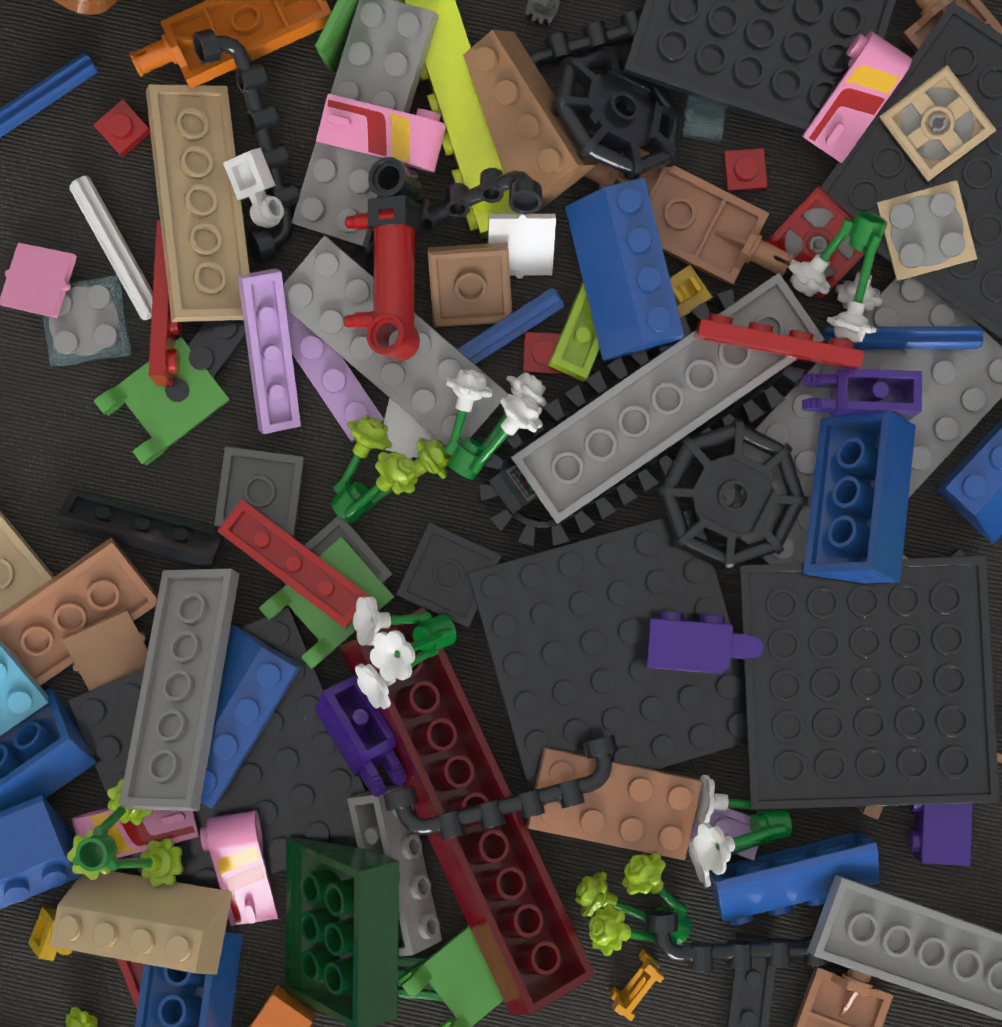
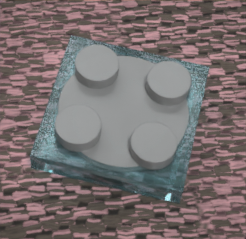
M117 275L69 283L71 288L65 293L58 318L42 315L51 367L132 355L121 285Z

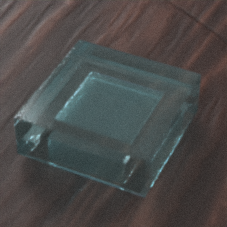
M688 95L685 108L686 120L683 123L681 137L720 143L726 108Z

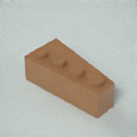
M491 30L463 54L504 173L514 170L524 171L532 180L537 181L541 185L542 206L538 210L540 211L594 169L598 163L589 157L583 159L578 154L580 149L559 116L553 114L551 104L556 99L555 95L515 32Z

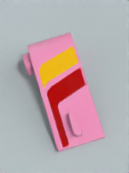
M873 31L867 34L866 37L859 34L852 42L846 55L851 57L848 63L850 68L802 135L803 138L840 163L844 162L900 83L912 62L911 57Z
M327 94L316 141L380 158L394 157L408 167L434 173L447 125L439 122L440 114L429 110L417 109V113L414 115Z
M105 808L71 818L75 835L85 837L88 830L101 825L113 811ZM154 810L150 816H146L140 825H134L131 821L121 823L118 820L110 828L107 835H110L115 841L118 851L117 857L120 858L148 850V843L152 840L161 842L166 838H170L173 840V843H178L199 837V832L193 811Z
M255 810L208 818L206 826L200 828L201 845L203 851H210L220 890L233 892L228 914L230 925L253 924L255 922L278 919V911L263 858V837L258 812Z

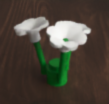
M359 597L356 602V612L353 616V626L357 631V640L361 646L375 647L370 652V660L375 667L380 669V672L377 673L370 664L365 666L360 663L355 667V672L358 676V686L367 695L373 707L388 708L391 705L388 697V686L395 683L396 678L399 680L409 678L412 674V667L429 657L438 655L439 649L454 644L456 641V629L452 620L443 614L432 618L428 611L416 615L390 616L388 612L378 611L377 601L374 597ZM417 624L413 631L414 642L412 643L406 642L404 635L400 631L394 630L389 633H378L380 629H388L390 625ZM422 650L421 652L415 655V651Z
M702 775L700 780L703 782L695 819L700 822V825L698 826V835L694 839L693 837L690 838L688 846L689 855L700 882H703L705 887L711 886L710 870L716 875L723 874L726 871V862L730 860L731 855L762 844L773 843L775 840L789 838L792 832V824L787 809H758L757 814L752 815L750 818L751 833L733 838L729 835L724 836L720 827H712L709 824L713 811H726L728 807L751 810L750 800L728 798L727 794L714 793V780L710 779L708 775Z

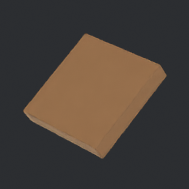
M508 242L428 247L434 327L498 323L512 313Z

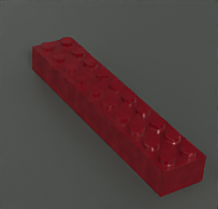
M423 607L408 615H416L425 612L426 610ZM417 624L390 625L388 629H380L378 633H389L397 630L404 635L406 642L412 643L414 642L413 631ZM357 639L340 646L352 675H357L355 667L360 663L365 666L367 664L372 665L377 673H379L380 669L375 667L370 660V652L375 647L361 646ZM443 648L439 649L438 655L429 657L412 667V674L409 678L405 680L396 678V682L388 686V697L391 705L386 709L381 707L378 709L395 735L397 746L394 753L407 775V782L403 783L405 789L414 786L416 788L419 803L413 804L418 817L429 818L442 813L512 796ZM422 650L415 651V655L421 652ZM519 811L504 815L506 823L482 830L480 821L464 825L465 834L458 837L441 840L439 832L427 834L510 1014L532 1015L596 976Z

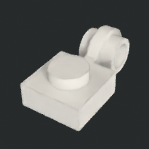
M261 147L224 162L223 165L237 200L248 197L251 200L250 216L252 221L264 228H271L277 225L284 215V208L278 198L266 195L265 190L276 185Z

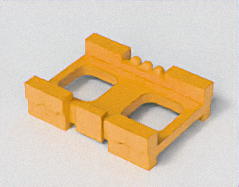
M642 949L638 954L643 964L624 989L620 991L614 986L609 992L611 999L614 1000L612 1004L614 1011L619 1015L625 1016L630 1021L635 1017L633 1010L654 982L657 980L661 983L664 979L663 973L659 970L658 961L645 949Z

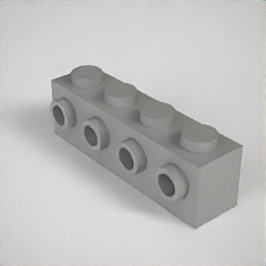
M403 784L399 786H385L384 794L402 790L405 787ZM370 791L348 798L347 801L358 848L375 850L399 861V956L414 955L442 941L440 924L436 915L431 883L426 870L419 834L410 832L400 823L395 809L386 810L383 794L375 797Z

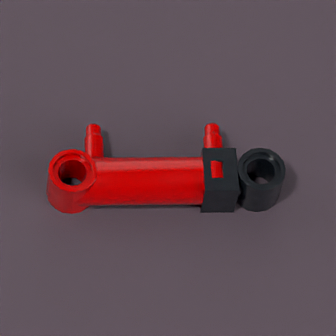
M385 157L373 164L368 177L370 188L380 197L368 199V212L356 213L345 218V226L348 229L356 228L360 230L371 228L374 230L373 311L346 315L343 323L347 328H368L366 337L370 348L389 359L402 362L413 357L420 344L419 332L414 326L415 234L421 233V205L416 202V199L421 192L422 185L420 177L414 170L394 157ZM400 176L397 185L391 189V183L394 178ZM397 330V340L389 346V338Z

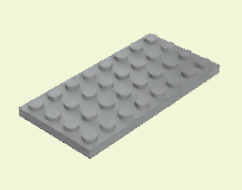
M913 277L896 281V278H894L879 295L883 300L882 305L874 306L873 310L863 313V316L868 320V324L873 327L979 326L970 317L926 288ZM984 330L982 347L977 349H856L864 351L862 366L858 369L922 371V412L908 420L916 425L909 497L1002 398V346ZM816 362L806 374H835L839 369L847 368ZM802 378L799 385L793 387L784 397L786 400L775 406L755 428V430L782 444L788 443L793 448L791 452L804 496H808V505H803L783 545L785 550L779 555L773 553L761 557L767 564L804 563L820 420L821 418L830 417V413L802 410V400L808 398L830 399V388H809L802 385ZM743 442V455L761 464L770 457V455ZM777 464L769 471L772 486L777 494L787 495ZM735 484L732 489L726 488L723 495L727 498L725 504L729 507L734 502L741 503L744 496L739 494L740 486L738 484ZM776 503L765 525L771 533L786 504ZM758 531L739 537L746 545L764 540Z

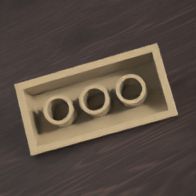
M113 871L107 875L100 873L99 877L95 880H90L85 874H81V877L76 880L57 906L49 946L185 972L217 975L233 892L175 882L173 885L162 884L158 887H153L150 883V878Z

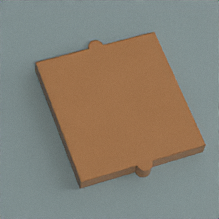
M127 608L62 637V641L74 661L73 670L79 671L89 691L145 668L148 652L144 642L146 639L145 633L139 632Z

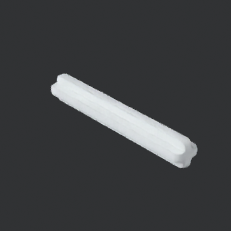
M82 176L75 179L70 185L71 193L140 318L143 320L151 319L153 290L91 178Z

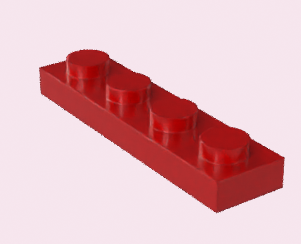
M157 220L148 376L157 386H173V374H178L180 370V353L178 349H175V335L181 334L182 322L171 321L160 220Z
M709 314L708 320L701 319L697 322L694 337L696 339L842 368L858 369L862 366L864 351L853 349L854 342L830 338L829 344L813 341L814 334L798 330H790L789 336L773 333L774 326L758 322H749L748 328L732 325L733 318L718 314Z
M242 499L217 531L345 629H348L353 622L358 598L371 597Z

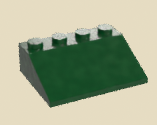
M295 837L286 839L285 992L349 1027H373L397 1019V999L399 995L397 988L399 960L398 922L400 919V871L398 860L370 849Z

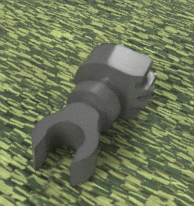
M528 0L525 18L529 19L532 17L531 24L535 25L536 22H539L538 26L542 27L544 23H547V27L551 28L558 15L560 1Z

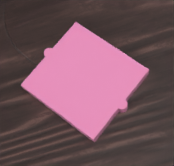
M18 243L10 268L5 271L7 278L0 296V305L58 318L65 293L71 288L69 280L77 256L72 253Z

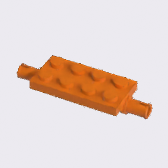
M206 0L160 21L165 32L161 34L162 39L129 54L140 77L172 61L175 65L179 64L187 84L192 89L236 69L233 57L226 52H221L220 61L202 65L196 56L193 46L194 32L212 29L216 36H229L237 39L246 48L251 61L323 29L330 17L331 10L326 0Z

